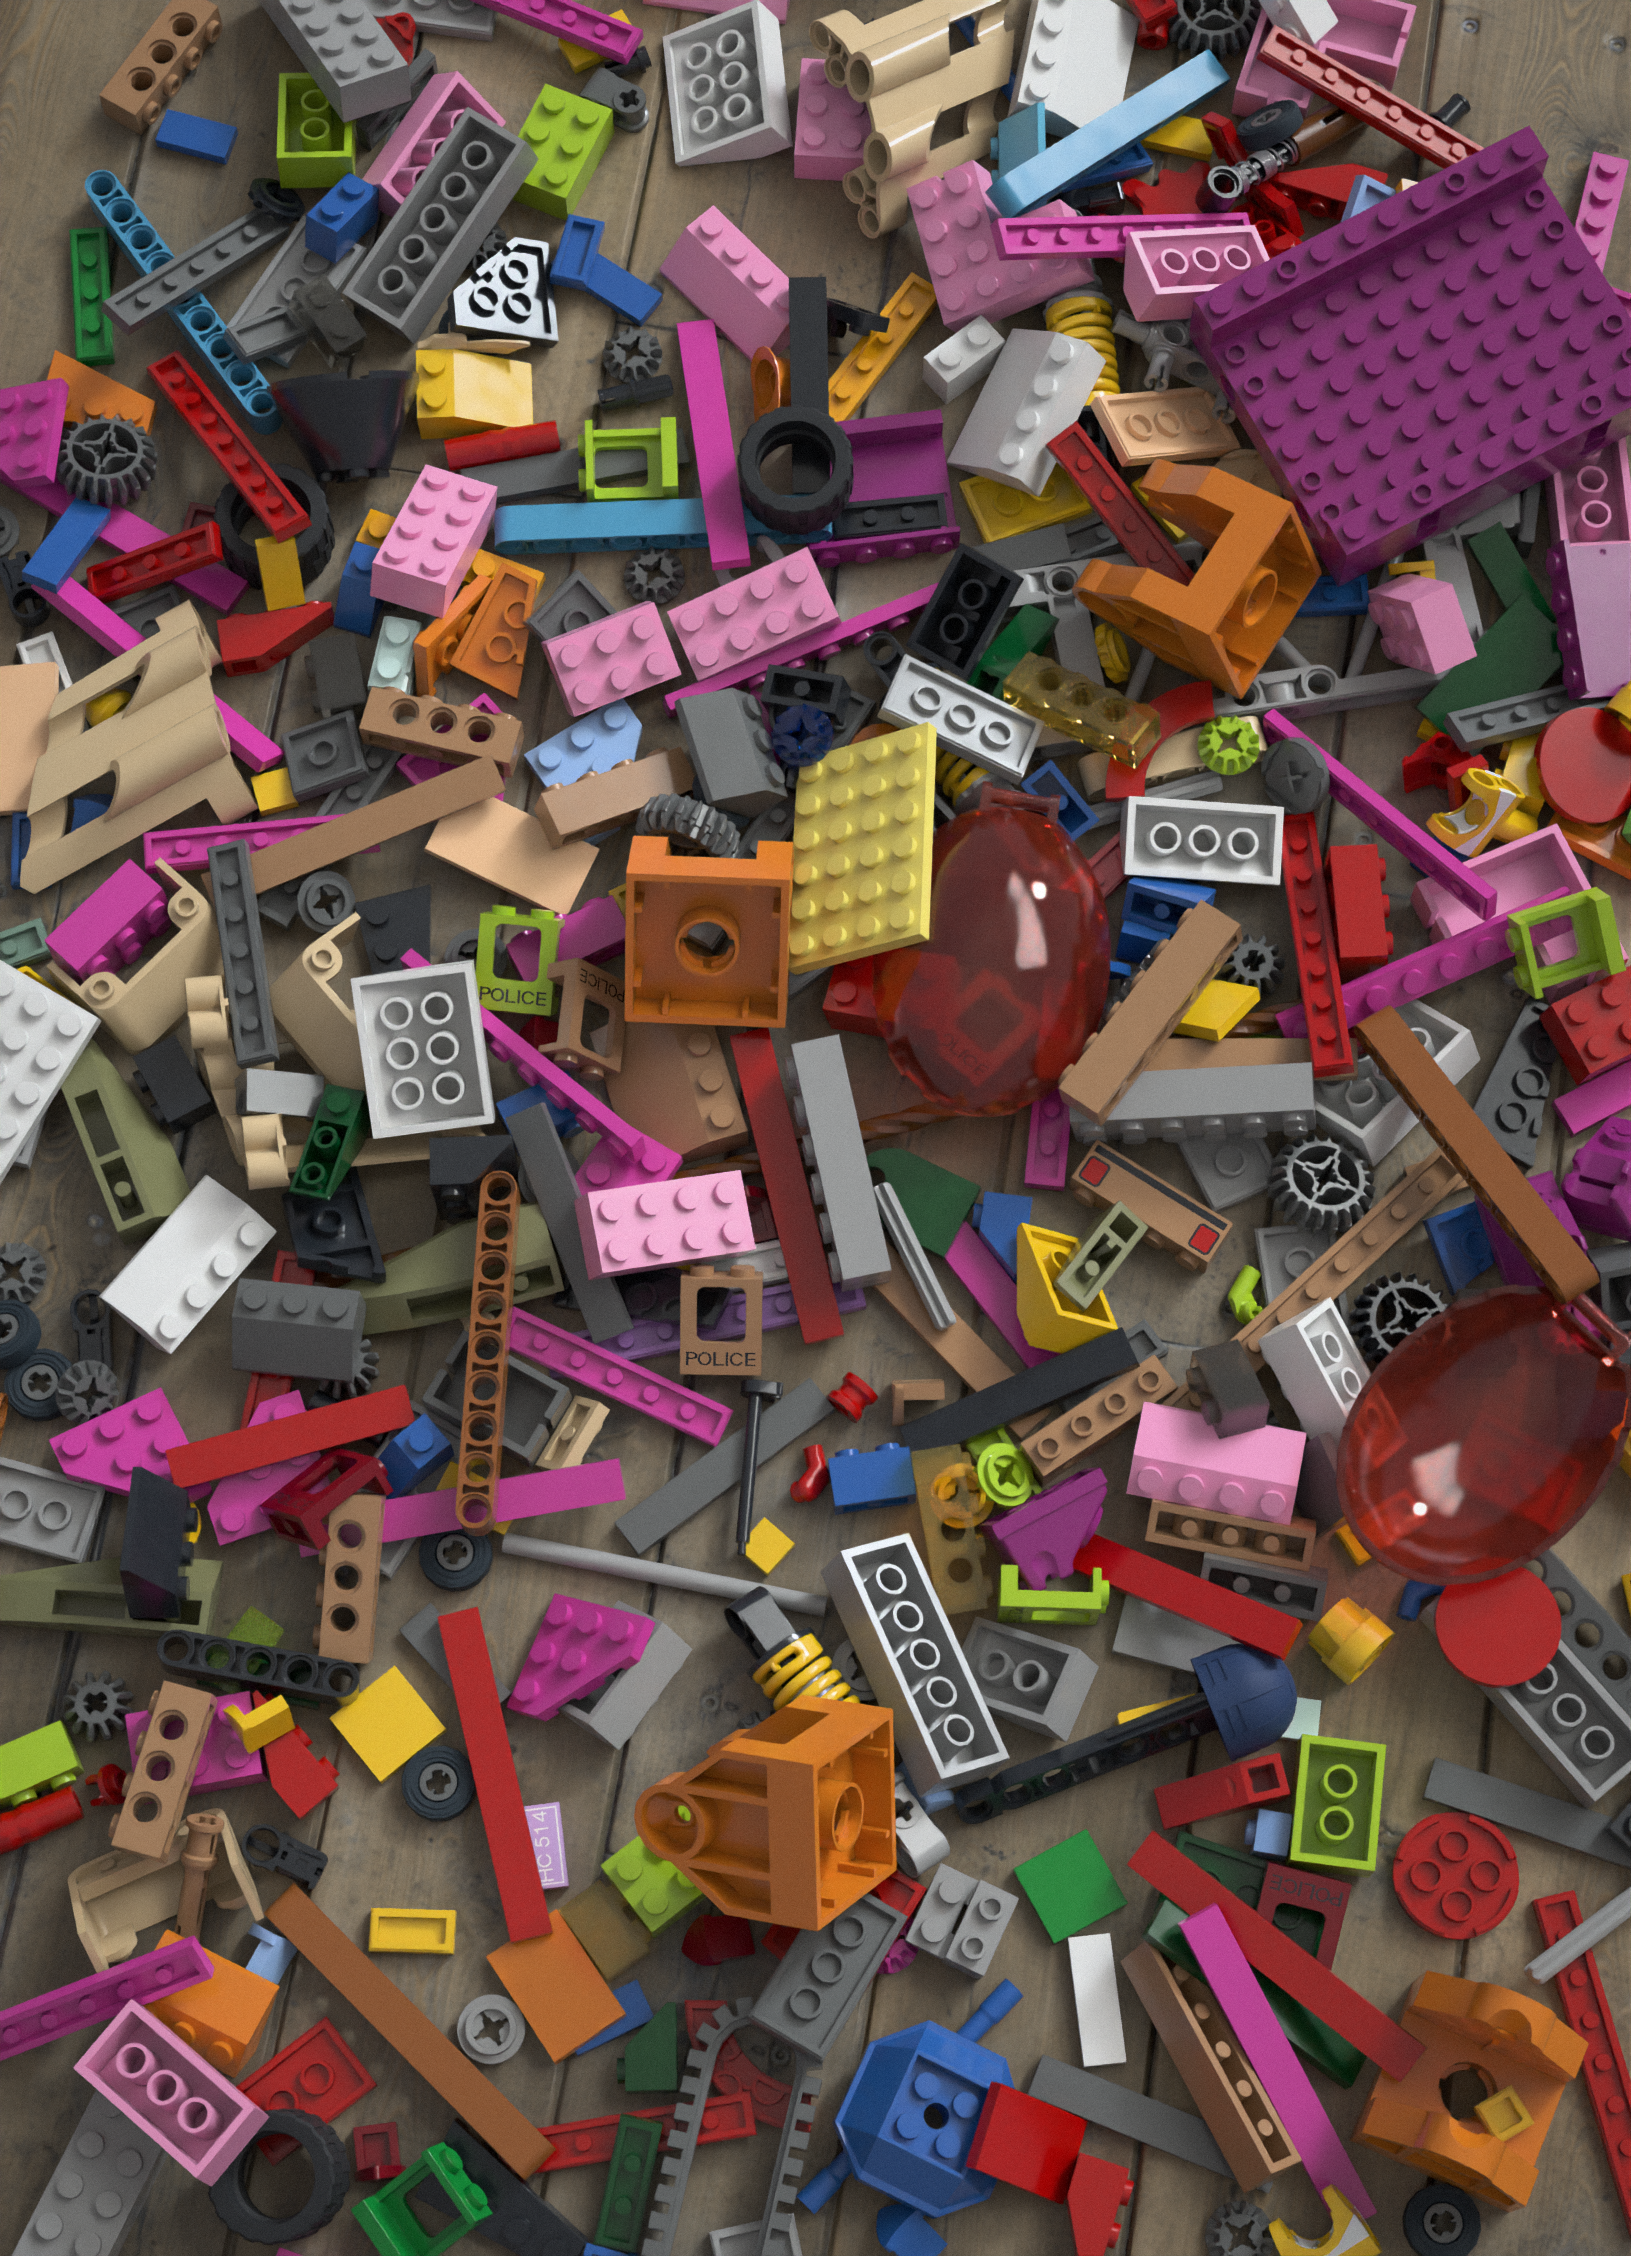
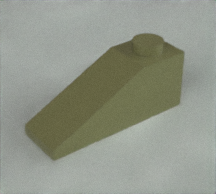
M1120 1200L1097 1215L1082 1234L1053 1285L1083 1312L1149 1227Z

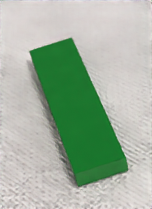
M106 226L70 229L76 361L86 366L115 364L113 322L101 311L103 302L112 296L108 230Z

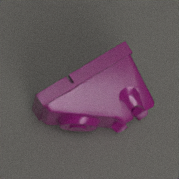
M1610 1115L1609 1119L1585 1146L1576 1150L1572 1159L1573 1170L1571 1174H1565L1561 1188L1564 1200L1578 1228L1631 1242V1121Z
M1552 1170L1526 1178L1587 1256L1588 1246L1585 1237L1581 1234L1557 1186ZM1475 1195L1474 1199L1512 1311L1553 1298L1554 1296Z
M1100 1467L1084 1468L1050 1486L1049 1490L1045 1489L1028 1498L1022 1504L1005 1510L978 1525L985 1539L990 1540L1005 1565H1018V1585L1021 1590L1043 1591L1047 1589L1045 1584L1047 1575L1051 1579L1059 1576L1062 1581L1073 1574V1560L1078 1549L1084 1548L1089 1543L1102 1517L1103 1509L1101 1504L1107 1494L1105 1483L1108 1481Z

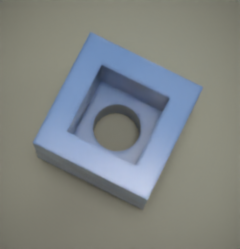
M1259 1809L1255 1814L1254 1820L1247 1819L1244 1844L1251 1845L1250 1855L1261 1859L1283 1862L1288 1853L1293 1814Z

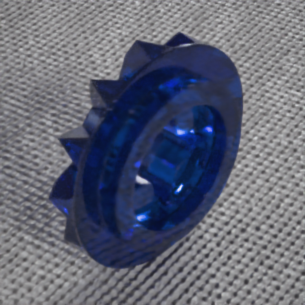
M803 703L802 705L787 707L784 713L776 717V723L771 732L773 749L783 761L797 767L814 765L827 755L832 746V724L827 715L814 706ZM803 720L805 729L817 736L805 738L800 751L798 740L787 735V733L799 731Z

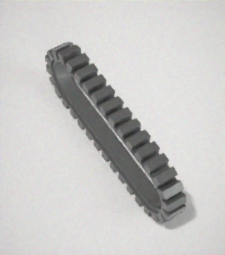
M752 1996L736 1999L739 2016L733 2017L725 2004L714 2011L712 2017L719 2026V2029L716 2030L703 2022L695 2036L697 2041L708 2047L706 2052L691 2048L689 2050L686 2066L687 2068L701 2071L699 2079L683 2075L680 2093L681 2095L695 2098L694 2104L692 2106L677 2102L673 2119L675 2122L688 2124L687 2133L673 2129L670 2131L667 2146L668 2148L682 2151L680 2160L664 2156L661 2174L676 2178L674 2187L662 2184L657 2186L654 2200L657 2203L669 2205L668 2215L651 2211L648 2228L662 2232L663 2236L661 2242L645 2238L642 2256H671L716 2059L723 2043L734 2032L749 2026H756L747 2020L753 2009ZM794 2048L792 2049L796 2057V2075L755 2256H783L786 2244L770 2239L772 2230L787 2234L789 2232L792 2215L776 2211L778 2203L789 2206L795 2205L798 2188L783 2185L784 2176L796 2179L801 2178L804 2161L790 2158V2149L807 2152L810 2133L797 2131L795 2127L797 2122L813 2125L816 2106L801 2103L802 2096L818 2099L822 2085V2079L806 2075L807 2071L823 2070V2064L820 2065Z

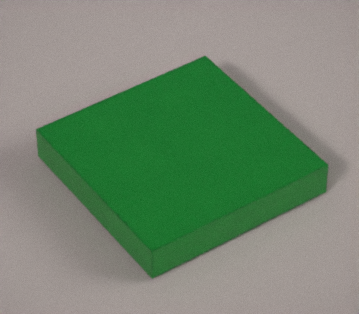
M1087 1829L1013 1869V1873L1053 1945L1128 1904Z

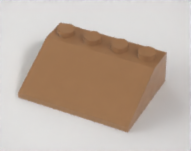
M626 1022L620 1073L603 1076L613 1112L628 1125L683 1157L682 1165L748 1146V1130L714 1025ZM608 1024L590 1032L595 1053L605 1057Z

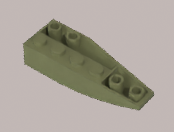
M91 1037L61 1088L117 1232L126 1246L153 1235L191 1191L171 1142Z
M538 1200L520 1205L513 1305L564 1291L556 1256ZM478 1217L461 1221L383 1263L386 1271V1283L379 1284L353 1279L337 1288L360 1291L367 1305L362 1335L426 1326L471 1315ZM501 1225L494 1226L488 1232L487 1237L491 1240H500L506 1236L508 1229ZM492 1265L485 1271L484 1277L489 1280H497L502 1277L505 1268L501 1265ZM491 1304L486 1306L483 1309L482 1313L500 1309L502 1307L496 1304Z
M121 1557L0 1575V1625L160 1639L165 1632L170 1630H185L214 1636L224 1562L194 1559L193 1566L186 1567L185 1576H189L190 1596L189 1601H182L180 1618L129 1617L119 1571Z

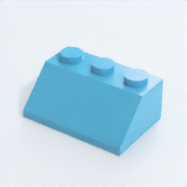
M1035 103L999 122L998 137H991L990 159L997 160V170H991L992 183H995L1005 174L1046 150L1045 103ZM1047 200L1042 204L1038 205L1037 207H1035L1034 209L1030 210L1029 212L1038 209L1042 206H1045Z

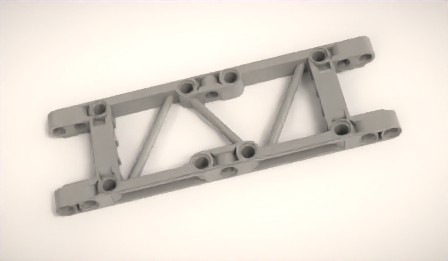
M1519 493L1416 546L1419 560H1434L1436 580L1453 584L1473 644L1484 631L1464 549H1468L1465 541L1501 521L1510 538L1518 535L1523 502L1522 496ZM1307 535V538L1310 542V545L1313 549L1315 556H1319L1317 550L1315 549L1313 543ZM1199 542L1173 545L1194 574L1197 573L1210 553V550ZM1405 552L1385 562L1377 587L1396 579L1397 575L1389 576L1388 564L1401 563ZM1127 553L1014 571L1023 577L1024 580L1001 623L1012 621L1025 604L1060 619L1051 636V642L1065 706L1026 712L1045 722L1029 761L1114 748L1123 729L1138 713L1135 711L1156 656L1146 648H1142L1118 715L1111 716L1099 656L1097 655V647L1094 642L1095 637L1089 609L1080 603L1072 593L1073 585L1092 559L1103 560L1115 565L1137 567ZM1066 585L1070 590L1060 592L1054 586ZM1368 610L1344 679H1339L1336 672L1330 667L1311 665L1282 635L1274 649L1293 669L1257 674L1243 696L1244 699L1251 703L1249 706L1237 705L1234 700L1238 698L1225 692L1224 698L1213 699L1214 720L1219 715L1223 718L1234 715L1238 718L1256 716L1259 718L1260 724H1263V716L1272 709H1275L1284 718L1290 720L1420 699L1434 687L1449 669L1436 675L1415 668L1362 675L1379 624L1377 625L1371 618ZM1562 664L1553 673L1552 676H1555L1564 670V664ZM1319 686L1326 691V693H1313L1310 690V687ZM1087 722H1093L1100 729L1089 731L1082 725ZM1210 722L1196 724L1188 728H1185L1180 732L1204 727L1206 723Z

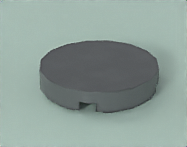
M1289 737L1272 744L1265 752L1261 773L1262 776L1266 775L1268 785L1264 787L1268 797L1277 807H1284V812L1296 815L1299 813L1305 814L1322 805L1327 798L1330 788L1329 769L1323 755L1314 744L1304 738Z

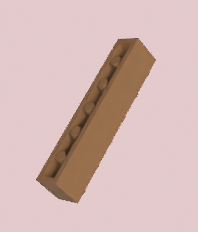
M1202 899L1194 909L1188 908L1183 913L1177 924L1178 930L1171 940L1165 939L1161 942L1153 957L1155 961L1147 971L1141 970L1136 975L1130 986V994L1123 1003L1118 1001L1111 1008L1106 1018L1108 1023L1099 1034L1093 1033L1082 1049L1083 1056L1075 1066L1070 1064L1059 1078L1058 1084L1060 1086L1058 1089L1061 1100L1100 1127L1243 939L1241 924Z
M1144 1941L1120 1962L1243 2192L1247 2193L1276 2180L1301 2162L1302 2159L1215 1998L1206 1985L1147 1941Z

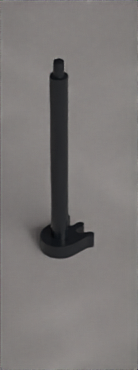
M756 1379L741 1381L740 1395L749 1398L735 1541L738 1543L737 1555L745 1556L746 1544L750 1543L762 1402L774 1403L775 1399H781L784 1384L781 1382Z

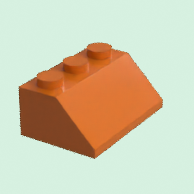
M167 1929L155 1950L185 1938ZM202 1947L214 1966L211 1979L142 2006L213 2068L235 2078L256 2052L280 1986Z

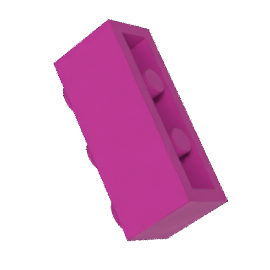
M612 895L604 899L601 897L591 899L581 907V910L568 916L567 914H560L554 917L565 919V927L560 929L558 962L580 958L597 966L625 953L626 921ZM540 929L533 932L531 930L520 932L511 939L510 943L506 944L508 959L521 981L533 982L538 978L541 947Z

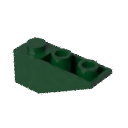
M1025 604L983 654L969 682L967 681L966 684L1015 707L1060 619Z
M331 1084L326 1085L289 1190L290 1193L325 1201L330 1200L363 1148L371 1125L368 1099L365 1091Z

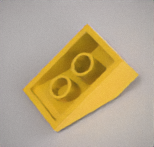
M457 349L416 350V372L419 374L420 381L417 388V420L421 439L455 438L482 433L490 429L500 430L508 426L533 424L532 366L530 363Z
M1021 1223L1017 1227V1316L1029 1346L1063 1354L1118 1329L1103 1289L1097 1294L1088 1308L1082 1312L1053 1285L1079 1238Z

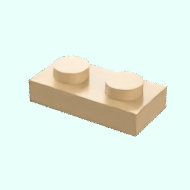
M576 1395L535 1465L543 1471L580 1465L582 1457L593 1438L601 1430L603 1421L610 1409L599 1401Z

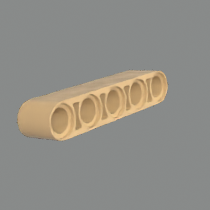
M1256 716L1238 718L1246 723L1250 722L1255 733L1259 734L1260 751L1254 764L1263 761L1268 746L1259 718ZM1204 727L1176 733L1159 747L1147 769L1145 789L1211 770L1201 760L1197 748L1198 737ZM1238 735L1229 740L1224 737L1221 738L1223 742L1219 754L1229 747L1238 750L1235 746ZM1113 749L1087 755L1077 763L1084 789L1090 802L1105 801V778Z

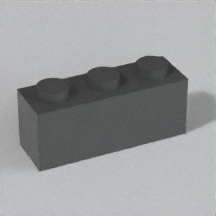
M1204 1552L1199 1578L1290 1616L1320 1621L1328 1583V1569L1310 1565L1309 1572Z

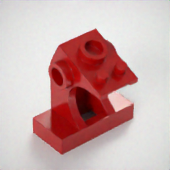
M1439 731L1426 743H1422L1410 757H1403L1401 762L1404 792L1407 794L1430 784H1435L1439 789H1448L1450 812L1460 808L1471 794V791L1461 780L1465 772L1469 768L1489 771L1488 762L1481 754L1473 757L1469 751L1461 752L1451 736Z

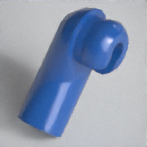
M1429 1569L1408 1580L1405 1584L1396 1616L1415 1622L1422 1599L1431 1595H1441L1450 1582L1449 1579L1441 1571Z

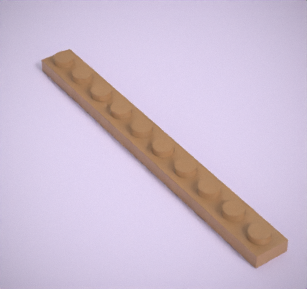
M1438 1147L1161 1405L1211 1415L1222 1407L1267 1365L1258 1343L1260 1338L1274 1327L1329 1297L1334 1302L1464 1181L1442 1150Z

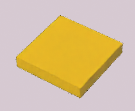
M1212 979L1173 1033L1219 1042L1260 1000L1259 989L1257 987Z
M395 1665L359 1693L358 1698L353 1703L343 1706L329 1718L381 1784L404 1767L417 1752L426 1749L447 1732L443 1724Z

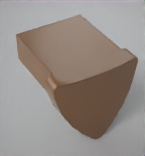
M943 1379L892 1380V1427L904 1425V1400H945Z

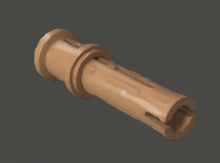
M197 1813L188 1815L185 1823L189 1828L186 1849H183L180 1855L182 1865L185 1867L174 1933L184 1938L194 1935L200 1943L209 1876L211 1870L215 1868L219 1861V1856L215 1852L218 1834L224 1829V1820L214 1815Z

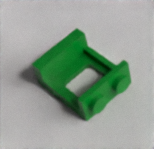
M444 2142L424 2150L421 2153L422 2157L375 2195L362 2200L351 2209L381 2256H440L493 2214L487 2206L488 2201L483 2190L470 2181L462 2169L463 2163L461 2158L452 2148L447 2147ZM432 2173L435 2174L462 2214L436 2236H431L427 2233L406 2201L408 2192Z

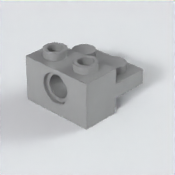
M940 1863L904 1942L940 1959L942 1963L980 1980L987 1971L1019 1898L983 1880L978 1881ZM963 1905H966L967 1910L954 1935L951 1933Z

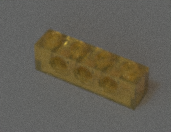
M1028 651L1003 681L1005 703L1044 721V726L1134 769L1137 768L1161 738L1159 712L1155 711L1151 706L1131 700L1114 688H1106L1095 683L1082 673H1074L1057 665L1055 661L1048 657H1041Z
M960 1444L913 1451L910 1453L932 1586L945 1615L988 1608L987 1600L994 1599L990 1574L982 1575L980 1559L987 1558L983 1533L975 1534L973 1518L980 1517L976 1492L968 1493L966 1477L973 1476L969 1452L961 1453ZM948 1477L955 1481L958 1488L955 1498L945 1501L936 1496L934 1484L938 1479ZM956 1518L963 1523L965 1532L959 1541L952 1542L943 1537L941 1525L946 1519ZM954 1559H964L970 1564L972 1572L966 1582L958 1583L950 1578L948 1567Z

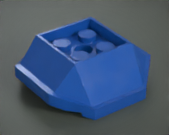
M930 2020L868 2043L832 2122L855 2180L932 2219L989 2199L997 2179L968 2168L965 2165L991 2081L1002 2083L1015 2089L1006 2058ZM926 2107H933L940 2112L942 2116L940 2129H932L926 2124L924 2120Z

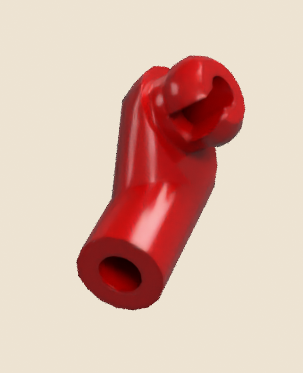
M812 1445L803 1449L807 1470L799 1481L793 1482L790 1486V1495L797 1503L812 1502L817 1499L829 1482V1473L822 1445Z

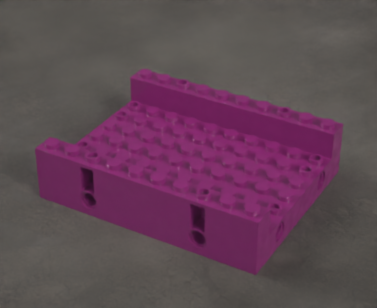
M1530 125L1194 298L1189 336L1286 500L1293 503L1305 532L1338 587L1631 434V318L1543 178L1549 156Z

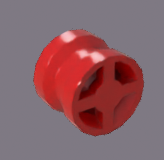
M847 1372L842 1378L843 1384L838 1390H831L827 1395V1399L839 1413L848 1420L857 1423L862 1418L863 1409L867 1405H873L878 1400V1396L861 1378L851 1372Z

